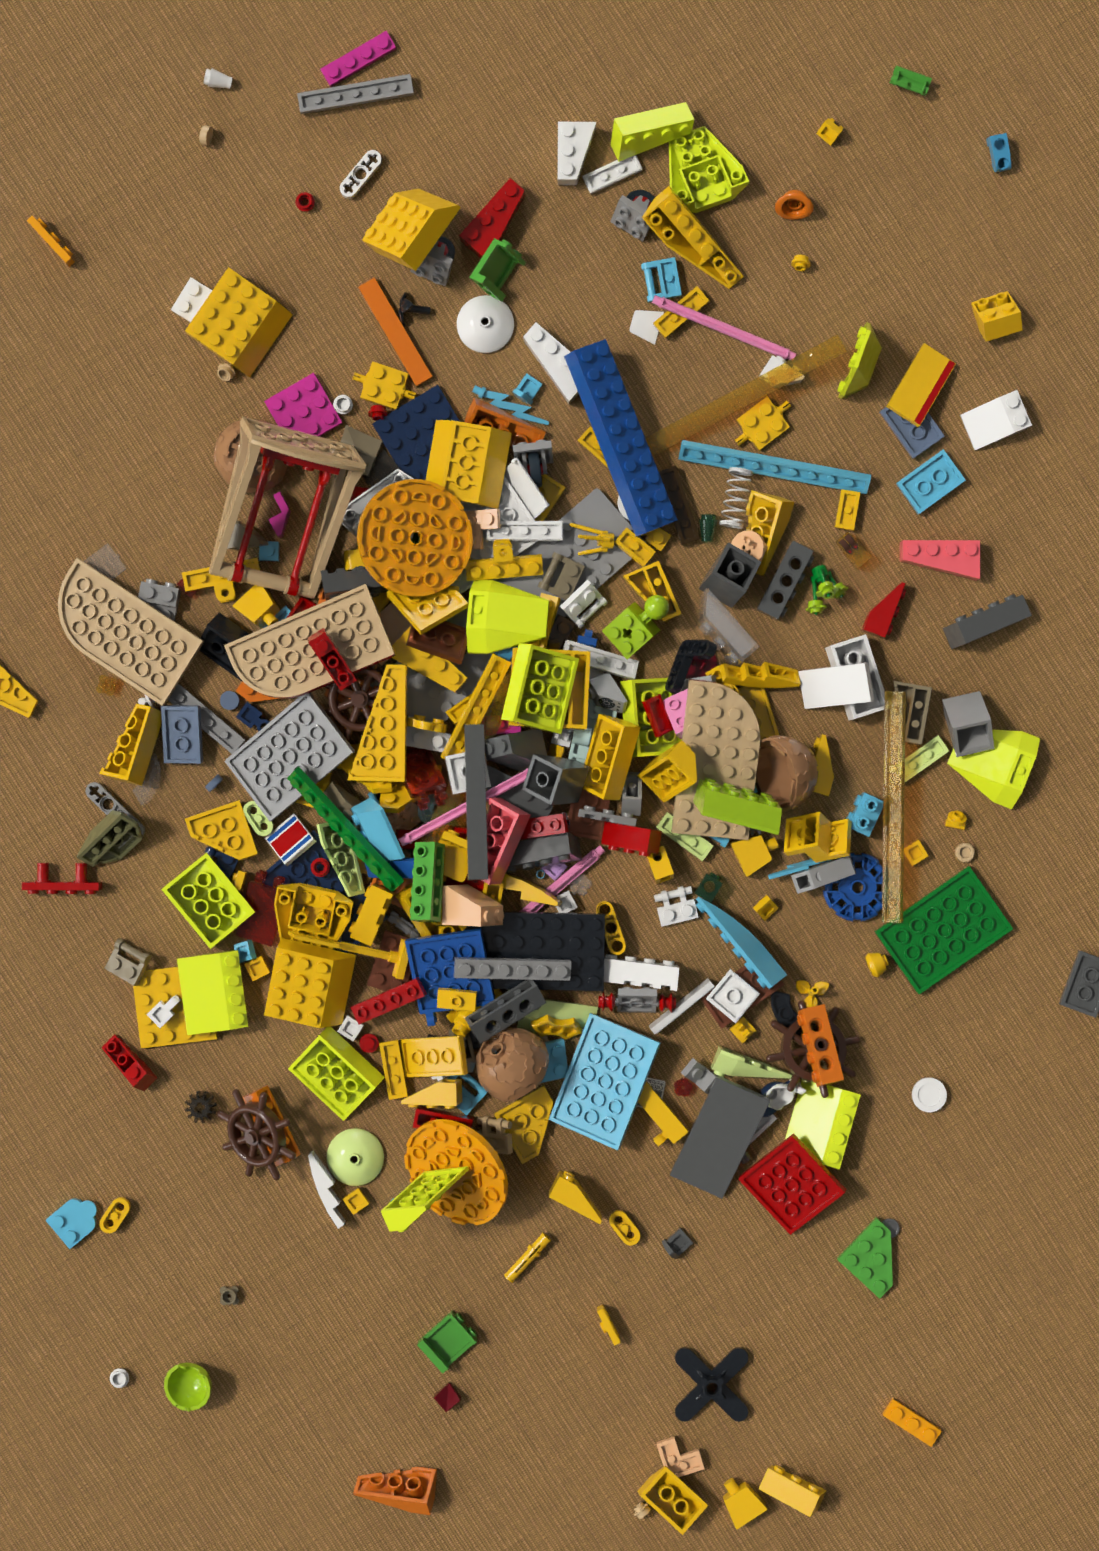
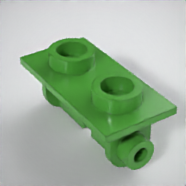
M896 65L889 83L919 93L920 95H926L932 78Z

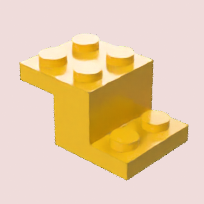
M821 812L786 819L784 853L787 856L806 853L815 863L850 856L852 822L849 819L830 822Z

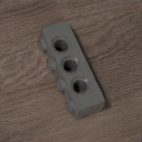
M795 541L791 542L756 609L757 611L776 621L779 617H784L788 609L785 607L787 601H792L797 592L794 590L796 584H801L805 577V574L802 572L806 566L810 567L814 559L811 556L813 550ZM791 560H798L800 568L797 570L793 569L790 565ZM785 576L791 579L789 587L784 586L781 582ZM776 593L780 594L783 598L780 604L773 601V595Z
M525 980L464 1019L481 1044L500 1031L507 1029L508 1026L516 1021L523 1019L532 1011L538 1010L546 1001L533 980Z

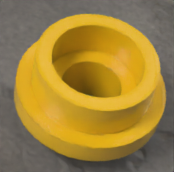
M796 255L791 262V266L797 271H805L811 265L809 257L806 255Z

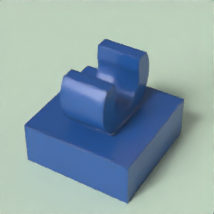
M585 629L584 636L578 635L577 643L596 648L597 639L592 638V630Z

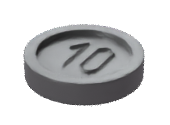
M887 1218L882 1221L891 1230V1238L899 1233V1224L894 1219Z

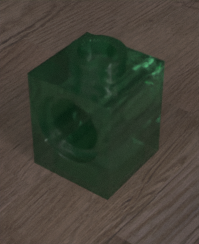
M712 872L710 875L705 873L694 893L712 903L723 884L719 881L721 878ZM707 881L714 883V889L711 892H707L704 889V884Z

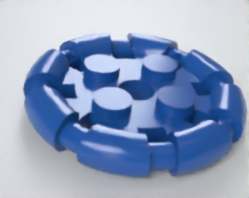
M850 853L854 867L855 862H861V868H855L856 874L832 882L838 883V891L832 890V883L826 884L823 895L829 908L832 907L836 912L835 914L840 918L852 922L853 920L867 921L876 917L878 912L887 906L892 893L890 892L891 877L886 867H883L877 858L865 853H861V855ZM872 868L877 871L875 876L869 872ZM855 882H860L863 885V889L859 893H855L852 889ZM876 884H882V891H876ZM841 898L846 902L842 907L837 903ZM874 899L877 903L871 907L869 903ZM854 906H861L860 912H854Z

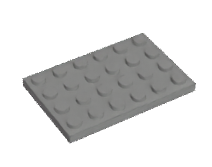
M310 692L299 696L225 760V763L271 822L302 797V794L287 779L296 768L300 767L317 784L350 757L355 750Z

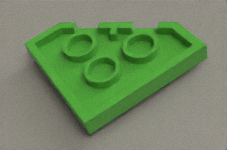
M875 1217L837 1257V1260L879 1299L893 1286L891 1230Z

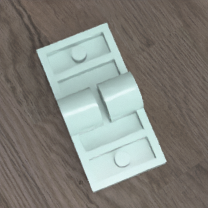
M588 698L587 729H574L568 759H574L585 764L598 714L616 718L617 712L596 706L594 701Z

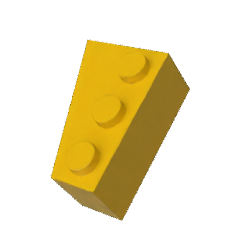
M778 1465L770 1466L767 1469L759 1487V1490L809 1517L818 1511L827 1490L805 1481L797 1475L786 1472L784 1468Z

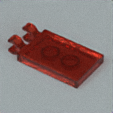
M406 746V781L403 783L410 798H417L420 810L428 809L427 803H430L427 795L430 794L435 795L438 807L446 805L444 800L448 798L445 792L448 786L431 751Z
M260 869L259 872H256L255 881L251 880L249 882L245 900L254 909L255 913L237 928L236 936L272 947L278 930L274 907L277 886L284 885L285 877L279 875L277 878L275 877L273 887L264 884L267 871Z

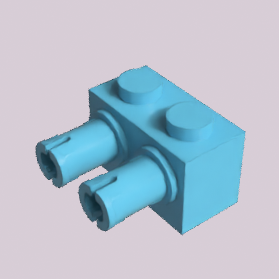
M862 792L861 795L858 794L853 803L856 807L853 813L849 812L846 818L852 822L851 830L869 837L885 802L865 792Z

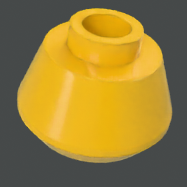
M867 953L865 956L867 966L873 977L878 978L887 970L886 966L889 964L885 955Z

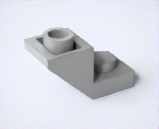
M694 1058L691 1059L681 1072L707 1094L716 1079L714 1073Z

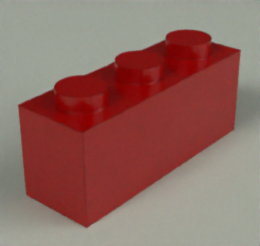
M605 821L601 844L609 845L608 849L619 851L620 848H624L623 852L635 854L636 850L639 851V855L650 857L651 853H659L662 831Z
M419 1106L415 1111L412 1128L418 1129L424 1123L438 1119L453 1120L472 1128L474 1117Z

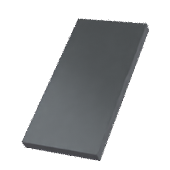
M717 1075L672 1167L670 1176L722 1199L770 1103V1098Z

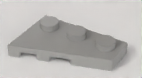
M584 806V809H579L578 817L636 826L637 819L633 818L634 814L622 812V816L614 815L615 811L603 809L602 813L595 811L596 807Z

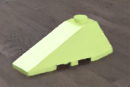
M328 823L318 824L317 829L321 845L348 897L364 894L365 889L356 853L344 843L343 839L336 831L331 829Z
M718 1046L711 1065L714 1074L722 1077L725 1074L729 1076L791 1079L792 1077L790 1072L722 1046Z

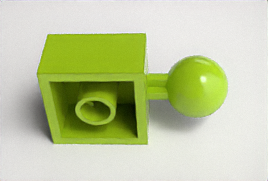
M653 595L649 597L644 605L645 611L636 602L632 603L602 630L626 659L634 655L660 631L652 619L659 620L668 614L669 603L663 596Z

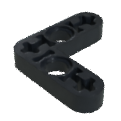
M709 640L683 641L672 665L665 690L674 695L679 693L685 682L692 660L711 659L716 653L717 645Z

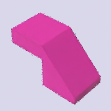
M278 492L273 496L282 512L268 520L277 536L281 538L284 535L291 510L282 493Z

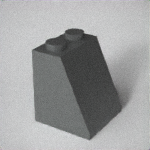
M728 542L707 572L699 589L732 608L746 593L761 561Z
M541 729L522 731L484 740L487 760L519 772H523L526 768L529 769L533 754L547 755Z
M533 754L522 790L550 805L578 803L590 767L574 759Z

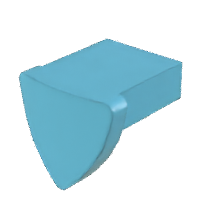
M526 373L512 393L521 401L532 405L533 398L543 384Z

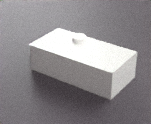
M866 634L825 648L831 667L868 662L874 701L844 705L848 721L890 708Z

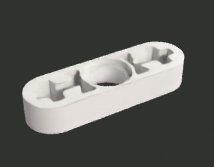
M368 151L340 184V192L344 198H354L381 166L382 158L378 151ZM370 156H371V157L377 156V157H376L377 163L372 162V163L369 165V168L372 169V170L369 171L368 168L366 167V166L370 163L369 157H370ZM358 170L366 171L364 179L356 178L355 174ZM353 178L354 181H355L356 183H358L359 185L357 186L356 184H354V185L352 186V190H353L352 193H351V192L345 193L346 190H345L344 187H345V186L350 187V186L352 185V183H353L352 180H350V179Z

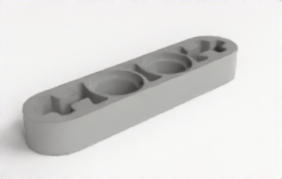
M92 782L87 785L86 795L106 815L112 810L126 813L128 817L138 822L141 833L144 836L145 827L102 784ZM98 786V793L101 795L105 793L106 796L102 797L98 802L97 799L100 797L96 794L91 795V787ZM106 799H111L114 803L113 808L107 810L103 805Z

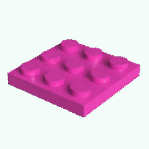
M314 373L264 401L277 425L320 437L343 424Z

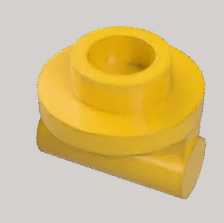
M951 811L948 813L945 827L964 830L967 817L961 811Z

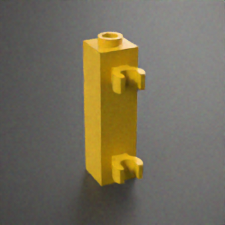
M646 1081L638 1103L662 1130L661 1133L653 1138V1141L657 1146H660L669 1138L675 1144L688 1133V1129Z

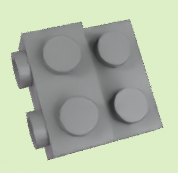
M146 579V582L141 581L138 597L173 621H176L181 589L176 588L177 584L165 582V586L158 585L157 580Z

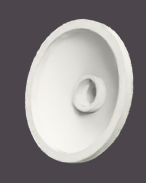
M483 295L472 298L463 305L458 314L457 331L459 337L469 349L475 352H496L503 348L512 337L514 330L512 312L503 301L501 302L492 296ZM487 319L489 322L487 325H483L481 321Z

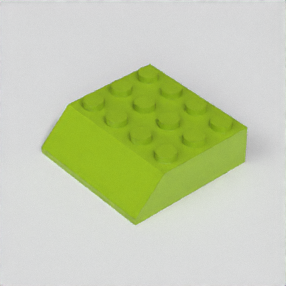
M711 778L699 779L693 802L701 815L779 835L782 808L775 801V798H772V795L764 792L758 795L753 793L754 790L744 787L742 790L735 788V785L725 782L723 785H720Z

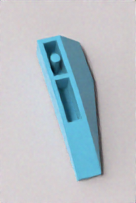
M700 897L696 898L698 902L696 907L702 914L706 912L709 915V923L714 929L718 927L722 931L720 934L722 939L726 943L731 942L735 947L732 951L739 959L741 957L744 958L746 961L744 966L751 974L753 972L757 974L759 978L756 980L763 989L765 987L771 989L787 976L763 944L749 930L717 906Z

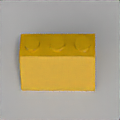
M666 1466L651 1475L637 1491L649 1505L682 1535L708 1506Z

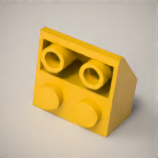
M1008 291L971 302L979 331L986 342L1022 331L1021 311Z

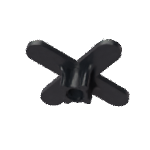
M682 1347L676 1351V1363L697 1383L675 1407V1415L680 1421L685 1422L692 1419L711 1399L734 1421L740 1422L747 1418L748 1408L746 1404L726 1385L748 1362V1354L745 1349L740 1347L732 1349L712 1370L691 1349ZM710 1383L717 1384V1388L714 1390L707 1389V1386Z

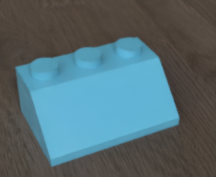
M372 798L351 808L353 812L351 818L356 826L359 825L361 830L359 832L386 861L405 858L384 808Z

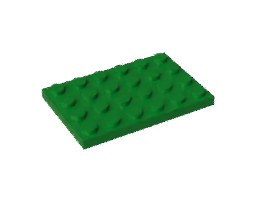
M967 866L874 932L919 995L1006 935L1013 928L971 867Z

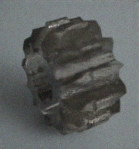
M199 1090L196 1092V1096L194 1094L189 1095L191 1100L185 1101V1104L190 1107H186L184 1110L185 1112L191 1111L188 1118L190 1119L195 1116V1123L198 1122L199 1118L202 1123H205L206 1118L211 1120L213 1118L211 1114L217 1113V1110L212 1107L218 1104L217 1102L211 1103V1100L214 1099L213 1095L207 1098L208 1091H205L202 1096ZM200 1103H202L201 1105H205V1108L202 1111H200V1109L198 1110L197 1106Z

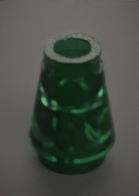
M701 514V519H699L701 537L704 542H713L718 522L715 514Z

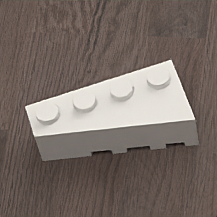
M535 322L523 336V340L570 405L579 394L564 358L570 351Z
M606 954V957H604V982L630 983V985L641 987L649 985V987L657 989L670 987V990L677 991L679 966L674 965L675 961L663 960V963H655L656 959L644 958V961H636V957L625 956V959H617V955Z

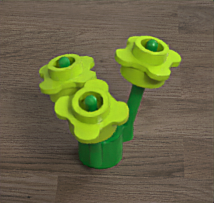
M819 565L812 569L813 576L810 578L813 588V600L808 602V608L805 609V611L811 614H821L827 608L826 605H823V601L818 600L817 597H823L824 599L836 597V599H839L849 589L842 582H835L831 571L827 570L826 565Z

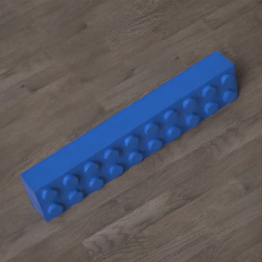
M606 339L565 355L564 358L635 536H640L677 521Z

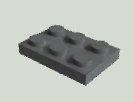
M1078 950L1059 1001L1060 1005L1094 1018L1097 1017L1099 1012V957Z

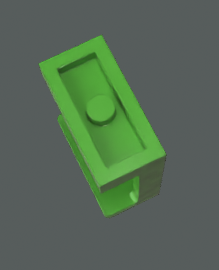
M494 238L469 278L489 296L502 302L506 295L500 290L515 265L519 263L524 266L526 262L521 258L522 254L512 249L513 245L504 239L501 242Z
M453 1310L419 1339L417 1346L442 1374L448 1370L449 1365L468 1348L475 1345L478 1340L475 1330L472 1327L468 1328L463 1323L465 1322L464 1318L458 1312L455 1314Z

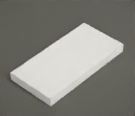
M868 662L798 671L805 709L874 701Z

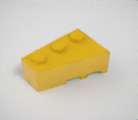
M659 561L623 576V579L644 602L653 595H661L668 601V614L660 619L663 623L681 615V611Z
M375 883L368 886L364 894L366 897L365 902L360 904L356 913L359 915L357 921H353L349 928V932H351L350 938L372 946L396 892H391L389 889Z

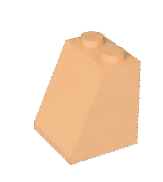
M468 884L443 886L442 925L478 927L503 925L504 912L502 904Z

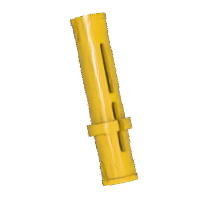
M542 1232L533 1244H529L527 1251L504 1274L507 1280L513 1283L536 1257L541 1255L540 1252L551 1242L549 1236Z

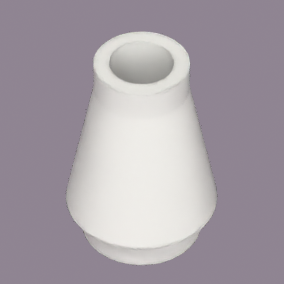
M213 68L211 70L206 69L203 84L208 85V87L230 89L233 77H229Z

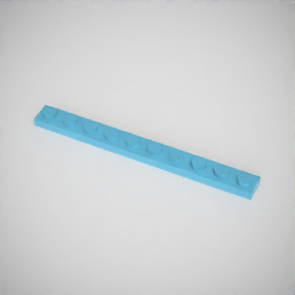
M682 440L678 460L727 469L730 467L744 468L753 471L754 474L861 492L862 494H867L871 481L870 474Z

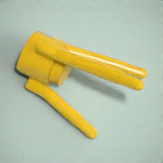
M569 524L571 527L598 534V536L578 535L580 539L597 540V546H601L600 548L578 552L579 556L607 552L608 549H613L614 533L579 524Z

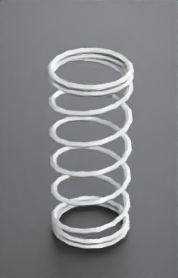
M730 467L729 473L740 479H730L727 481L730 486L737 489L725 491L728 496L735 499L723 501L726 506L733 509L723 510L721 513L733 520H721L719 524L725 527L742 529L744 525L738 522H745L744 520L730 517L723 512H746V510L730 506L725 502H748V500L732 496L727 492H749L750 490L732 485L729 481L751 482V479L734 474L752 476L753 471Z

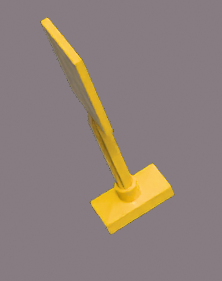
M288 931V935L294 939L386 959L388 962L395 963L392 976L397 979H404L408 963L406 939L401 938L398 952L391 950L387 952Z

